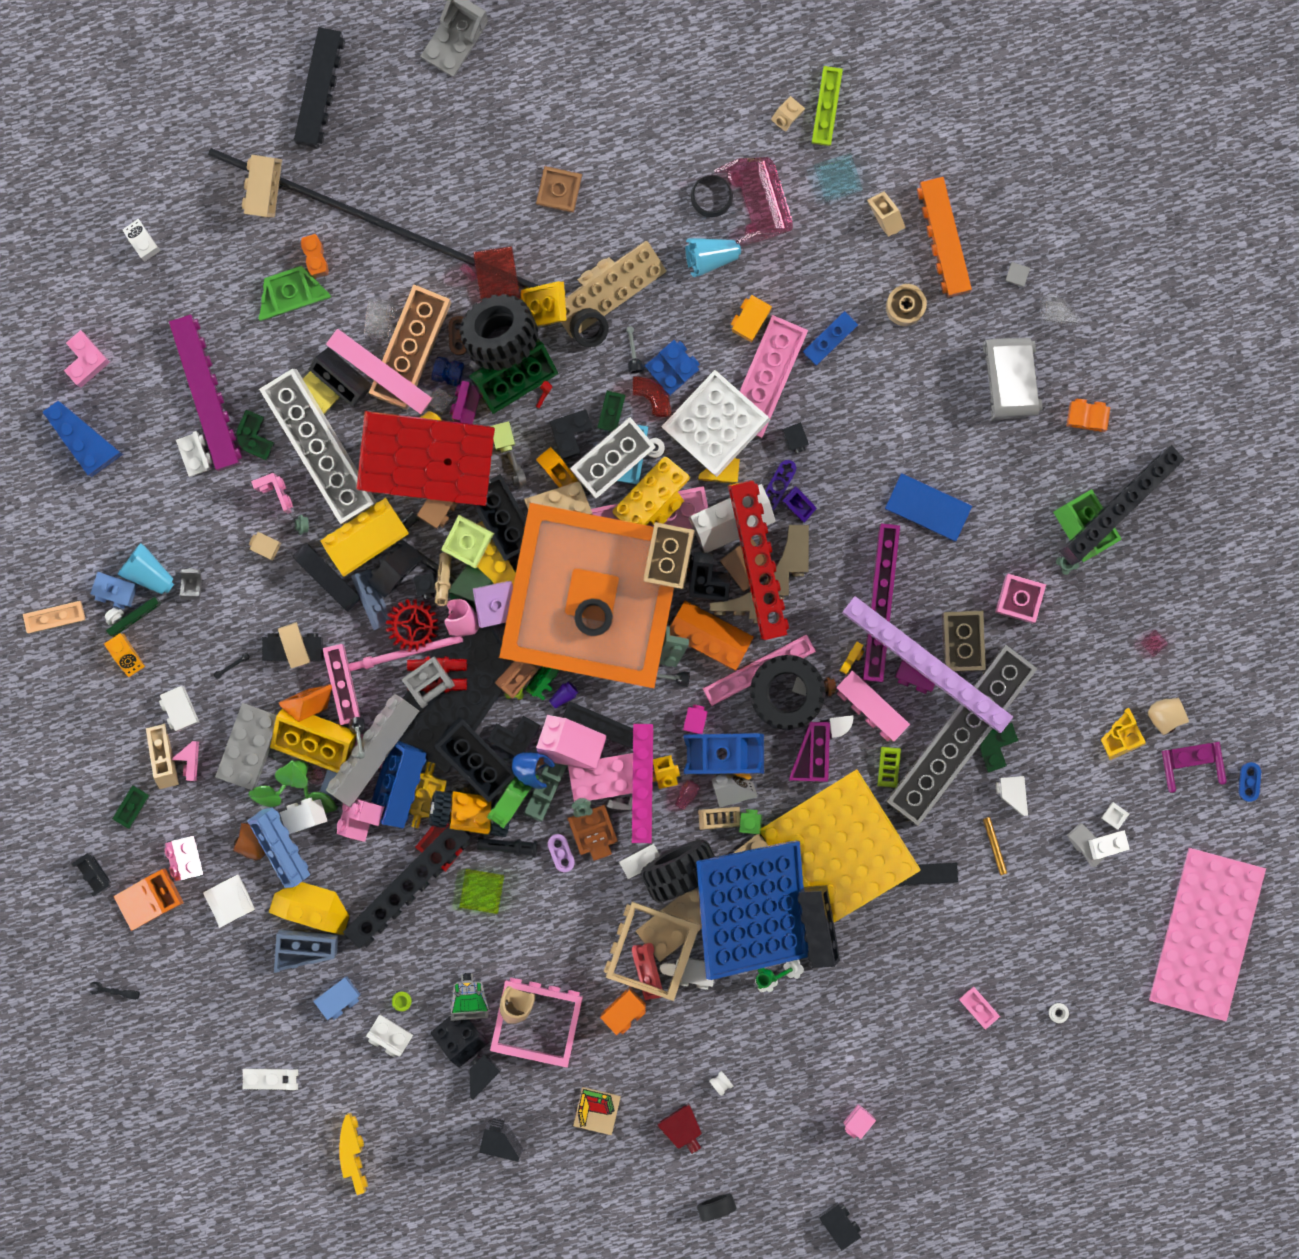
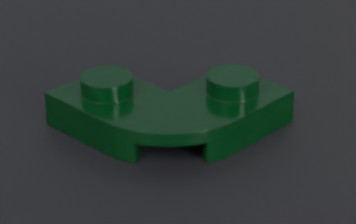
M245 410L237 429L238 443L247 453L267 461L275 443L257 435L264 417Z
M1009 723L1002 733L992 729L980 745V752L988 773L1007 766L1000 747L1019 741L1012 723Z

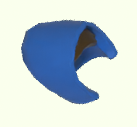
M531 752L516 755L512 762V770L515 776L524 784L535 789L547 787L546 784L537 780L536 772L544 766H550L551 768L555 766L549 757Z

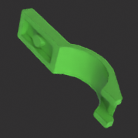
M515 776L487 818L504 828L532 787L524 784Z

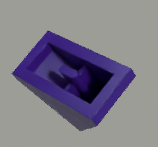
M796 486L782 500V504L804 523L817 509Z

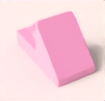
M192 741L172 759L187 761V765H184L183 776H186L187 781H197L199 742Z

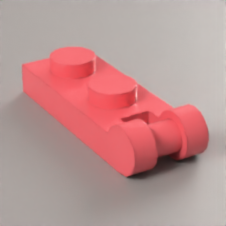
M653 944L634 945L632 947V954L639 981L662 989L653 955ZM642 990L644 1000L661 998Z

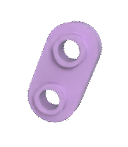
M561 834L551 836L548 840V848L554 864L559 871L569 872L574 867L575 860L567 839ZM560 840L562 843L561 847H555L554 842ZM562 859H567L569 861V864L567 866H563L561 864Z

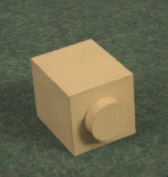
M258 532L257 535L252 536L249 545L251 546L250 550L273 561L281 543Z

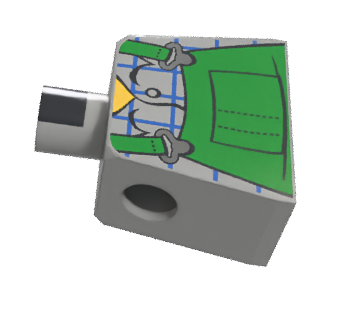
M471 973L462 974L461 983H456L453 987L451 1021L488 1018L489 1008L482 982H473V974Z

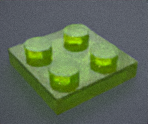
M466 868L459 908L498 914L505 875Z

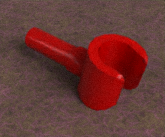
M544 381L539 387L543 391L536 404V407L539 409L545 397L553 388L548 381Z

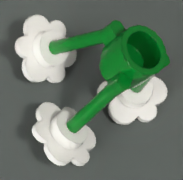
M800 961L786 962L783 966L785 971L778 975H774L771 970L765 968L758 969L759 973L755 979L758 990L760 992H765L766 990L768 992L773 991V987L778 984V979L785 975L789 978L794 977L798 979L800 974L804 972Z

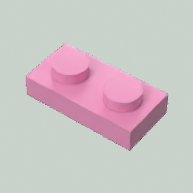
M974 986L959 998L960 1002L985 1030L1000 1017Z

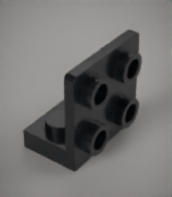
M450 1015L431 1031V1035L445 1055L458 1068L489 1044L488 1040L475 1028L470 1019L451 1021Z

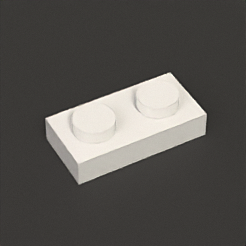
M1125 830L1088 840L1093 860L1129 850Z
M652 844L619 863L627 878L630 879L641 873L642 868L655 858L660 857V854L655 845Z

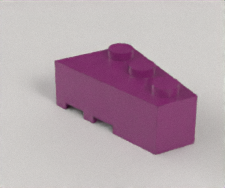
M810 722L808 724L790 773L789 781L828 782L830 722Z

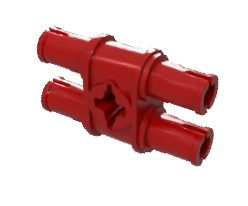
M427 656L425 659L407 660V671H414L431 658ZM447 656L445 658H436L447 675L449 671H467V659H449ZM439 677L437 681H433L421 691L428 693L441 684L443 680ZM452 679L455 686L451 689L447 688L443 692L447 694L449 691L467 690V679Z

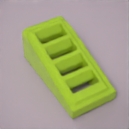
M880 748L877 786L897 787L900 748ZM885 753L896 754L895 758L885 757ZM884 761L895 762V766L884 765ZM883 769L894 770V774L883 773ZM882 777L894 778L893 782L882 781Z

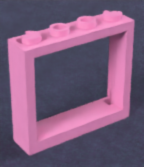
M510 977V980L505 981L503 993L507 986H511L517 990L575 1002L564 1057L498 1043L503 1023L500 1007L490 1051L568 1068L583 996H579L580 992L568 990V993L561 992L559 987L549 986L548 989L542 988L540 983L530 981L528 985L521 983L522 979Z

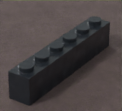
M318 27L294 136V142L298 145L319 149V144L324 142L325 132H322L323 126L327 125L329 114L326 112L328 106H331L333 101L331 89L332 87L335 88L337 82L335 71L336 68H340L341 57H339L340 49L343 50L345 46V38H343L341 31Z

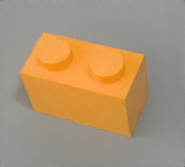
M751 295L750 299L745 298L740 307L743 311L740 316L735 315L731 322L733 326L732 332L751 343L772 309V306Z

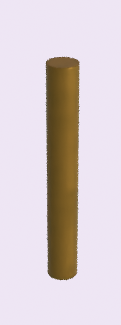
M984 818L983 822L1000 876L1007 874L991 818Z

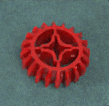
M406 599L405 606L402 602H399V609L395 606L392 607V611L395 614L388 613L387 615L392 621L387 620L385 624L391 625V628H387L386 632L392 631L393 633L388 638L390 640L395 637L396 640L393 642V645L396 646L400 642V650H403L407 645L408 652H411L412 646L415 647L417 652L419 645L425 648V642L432 643L429 637L436 638L437 636L432 630H438L437 626H433V623H437L438 619L432 620L431 618L436 613L431 612L429 614L428 611L431 606L428 605L424 609V601H421L417 606V599H413L412 605L409 599ZM411 610L406 621H397L402 612ZM417 611L424 616L427 624L421 623L418 620ZM412 620L414 625L420 627L413 628L412 631L410 626L403 624L411 623ZM397 627L403 628L406 631L407 640L399 634ZM418 630H426L423 638L413 642Z

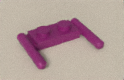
M1220 741L1162 751L1167 786L1170 793L1176 792L1173 769L1215 762L1219 784L1224 785L1227 782Z

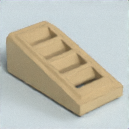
M740 807L698 810L700 830L740 827ZM732 811L734 823H730V812ZM722 812H725L726 824H723ZM714 813H717L718 824L714 823ZM706 814H709L710 825H707Z

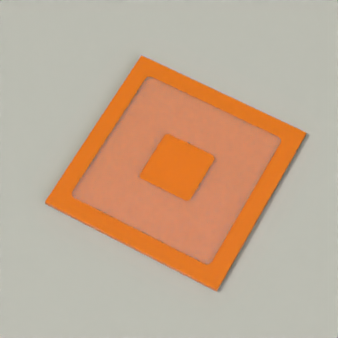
M530 503L499 658L655 688L674 587L643 581L654 527ZM591 598L600 599L607 603L613 615L612 624L609 629L598 636H589L582 633L574 620L578 605L584 600ZM589 606L582 613V621L586 627L597 629L605 622V613L598 606Z

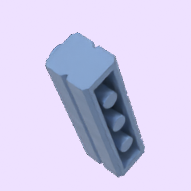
M273 807L266 808L250 818L248 823L284 887H295L302 880L310 876L307 870L308 865L298 854L299 849L292 843L288 829L279 820V813Z

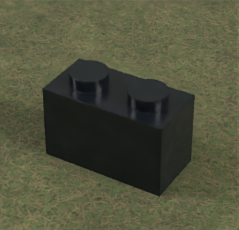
M837 1202L819 1214L818 1217L838 1247L843 1251L861 1238L859 1232L862 1230L856 1221H850L848 1218L850 1213L845 1205L840 1206Z

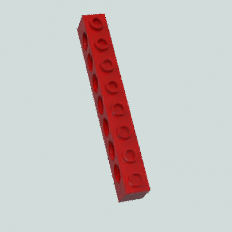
M748 480L728 485L761 639L768 640L787 635V630H789V624L782 612L785 610L783 599L779 598L778 592L781 591L780 583L778 580H775L774 572H776V565L774 560L771 561L770 557L772 546L770 541L767 542L766 538L768 528L766 522L762 520L764 509L762 503L758 502L757 495H760L758 484H755L754 480ZM749 496L751 499L749 507H744L742 503L743 498ZM752 515L755 518V524L749 527L747 525V518ZM754 535H758L760 539L759 544L756 546L751 544V538ZM759 554L764 557L761 565H757L755 562V558ZM765 573L768 576V581L765 584H761L759 578ZM771 593L772 600L766 604L763 600L764 595ZM771 612H775L776 620L770 623L768 615Z

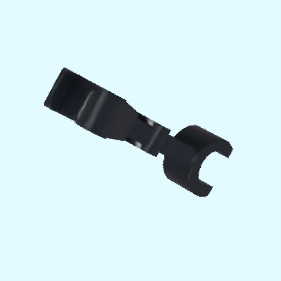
M98 981L91 982V984L98 985V991L90 990L91 994L95 995L103 991L113 995L119 994L128 999H139V991H122L117 988L103 987Z

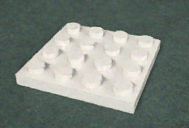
M714 370L661 427L717 477L770 421V418Z

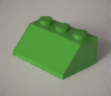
M1091 489L1053 513L1069 540H1071L1103 507ZM1114 528L1082 561H1087L1122 540L1117 530Z

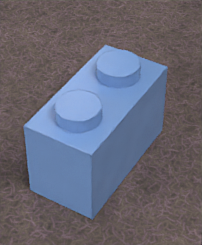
M346 976L313 1002L327 1020L331 1017L335 1020L343 1014L342 1009L348 1005L351 1008L358 1003L359 1000L357 998L361 994Z

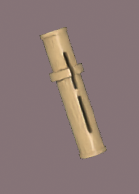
M445 552L439 555L438 579L435 583V603L438 606L447 605L448 591L451 587L449 578L452 556Z

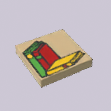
M582 1087L573 1126L612 1135L621 1096Z

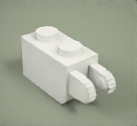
M679 958L676 964L662 963L660 966L662 974L673 976ZM689 958L680 985L689 986V983L697 984L696 988L707 990L709 986L713 987L714 980L706 979L705 960Z

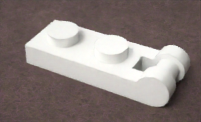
M243 1069V1089L298 1090V1083H296L298 1069ZM283 1076H288V1083H283Z

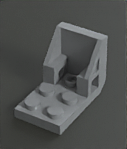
M447 0L440 18L441 24L420 57L454 78L487 25L486 11L468 0Z

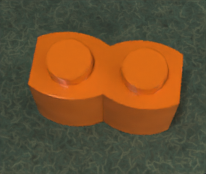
M313 234L302 237L301 247L307 257L306 265L312 277L315 279L328 275V264L323 257V245L318 236Z
M1075 399V401L1069 404L1066 426L1106 432L1110 407H1107L1106 403L1103 402L1088 404L1087 400Z

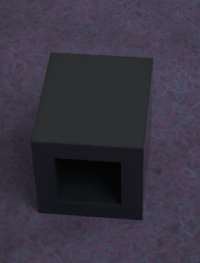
M801 422L782 429L790 453L795 452V454L806 451L805 447L809 443Z

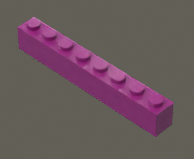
M190 314L169 321L215 469L219 472L240 465L239 459H242L239 447L235 448L233 442L236 440L233 429L230 430L228 426L230 417L228 412L223 410L222 404L225 402L222 393L217 392L216 385H219L216 374H212L210 370L213 364L210 356H206L204 351L207 345L204 337L199 335L198 330L201 329L198 318L194 319Z
M881 523L878 531L870 608L890 622L900 525ZM868 633L862 680L882 683L887 647Z

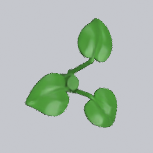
M292 760L276 771V780L283 784L278 791L275 792L269 786H258L248 793V796L260 805L276 807L281 803V798L278 795L282 793L286 786L304 788L306 798L303 800L312 798L313 801L321 799L325 813L338 809L333 799L325 793H308V778L306 774L309 766L306 762L300 760Z

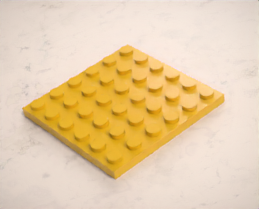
M857 769L762 827L760 832L768 846L794 840L800 841L803 887L828 886L834 923L921 870Z

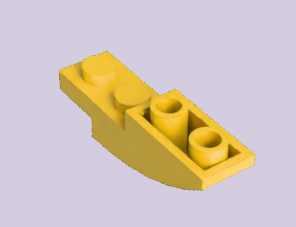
M350 1112L345 1115L342 1124L339 1157L343 1178L351 1176L356 1194L360 1195L365 1193L366 1187H368L366 1176H362L360 1168H362L361 1159L359 1156L356 1157L357 1153H361L364 1141L362 1136L357 1134L356 1128L359 1127L356 1116L352 1117Z

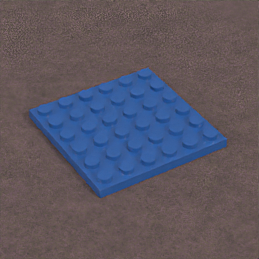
M794 840L696 861L706 979L714 980L808 957V943L805 942L804 937L806 930L805 925L801 921L802 908L798 903V894L804 888L800 841Z

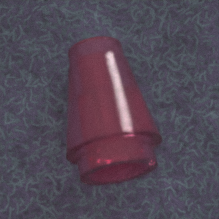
M688 779L685 783L683 782L675 805L685 810L700 793V786Z

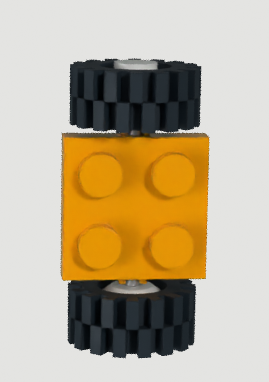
M435 791L433 793L429 814L430 826L446 828L450 815V829L506 837L510 821L502 828L491 819L489 820L487 816L491 812V801L488 802L481 795L454 791L452 795L442 791ZM499 800L493 802L492 809H494Z

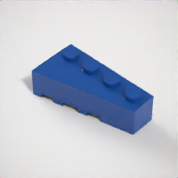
M60 401L55 402L43 411L45 417L88 476L93 477L124 455Z

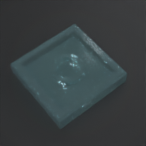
M851 153L814 164L825 203L863 191Z

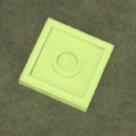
M458 515L441 550L471 567L477 568L494 533Z

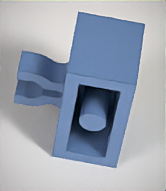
M97 572L90 594L95 595L94 600L103 603L110 600L114 602L113 606L124 609L125 606L131 607L138 585Z

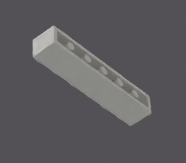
M396 694L389 698L385 708L376 716L370 729L363 735L361 744L365 757L362 759L357 757L359 752L358 745L355 746L347 761L341 765L337 775L330 780L326 791L348 807H351L419 710Z

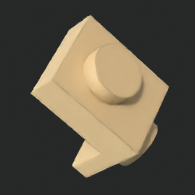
M790 96L777 109L771 120L782 130L787 131L791 124L803 113L805 108Z

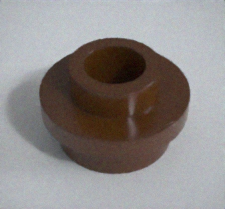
M825 677V681H823L827 697H830L831 694H836L835 679Z

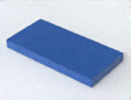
M901 473L885 510L956 542L972 506Z

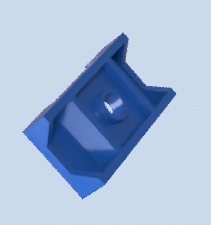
M764 734L684 735V741L687 746V763L684 768V774H764ZM722 748L727 750V757L723 760L718 756V752Z

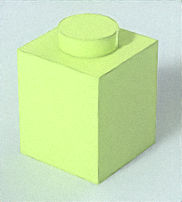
M509 421L491 426L495 428L493 439L496 450H501V453L511 451L512 447L516 445Z

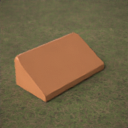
M514 661L497 679L495 684L513 699L538 669L533 664Z

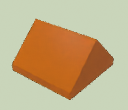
M332 685L306 689L280 701L279 705L296 721L300 722L328 708Z

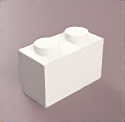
M184 686L177 687L160 695L162 700L159 703L162 710L168 713L169 718H167V722L171 729L178 732L199 723V719Z
M312 798L300 801L301 805L298 806V803L286 806L287 810L280 812L284 827L288 829L289 834L328 822L321 799L313 801Z

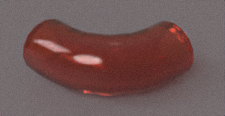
M633 376V395L645 397L650 402L652 416L671 417L670 399L664 388L652 379Z

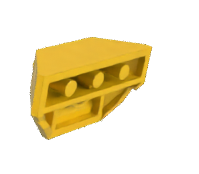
M301 882L295 887L284 888L275 893L269 909V913L283 919L344 935L343 931L346 929L350 917L336 892L305 882Z

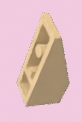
M162 724L146 728L153 778L159 789L179 785L175 761L172 760L174 757L166 725Z

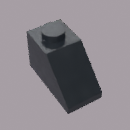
M485 1053L482 1056L478 1054L470 1062L473 1065L470 1068V1098L472 1100L501 1071Z

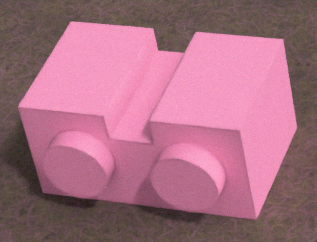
M858 1104L843 1123L845 1124L846 1132L854 1139L856 1137L862 1139L876 1120Z

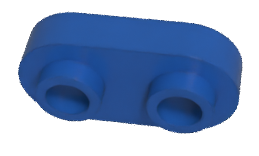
M1249 762L1245 763L1240 770L1239 796L1244 801L1252 802L1260 794L1261 768L1258 764ZM1249 768L1253 770L1252 776L1247 774ZM1247 788H1250L1252 790V793L1249 796L1245 793V790Z

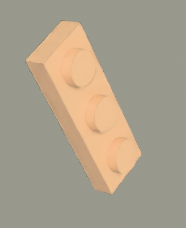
M82 601L23 614L28 634L86 620Z

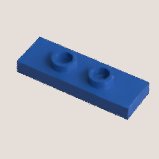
M844 311L803 353L817 366L858 324Z

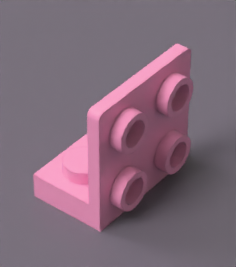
M271 473L251 481L254 489L262 493L274 490V486L283 511L287 514L292 513L290 508L293 507L290 497L287 494L285 495L283 491L286 489V486L280 476Z

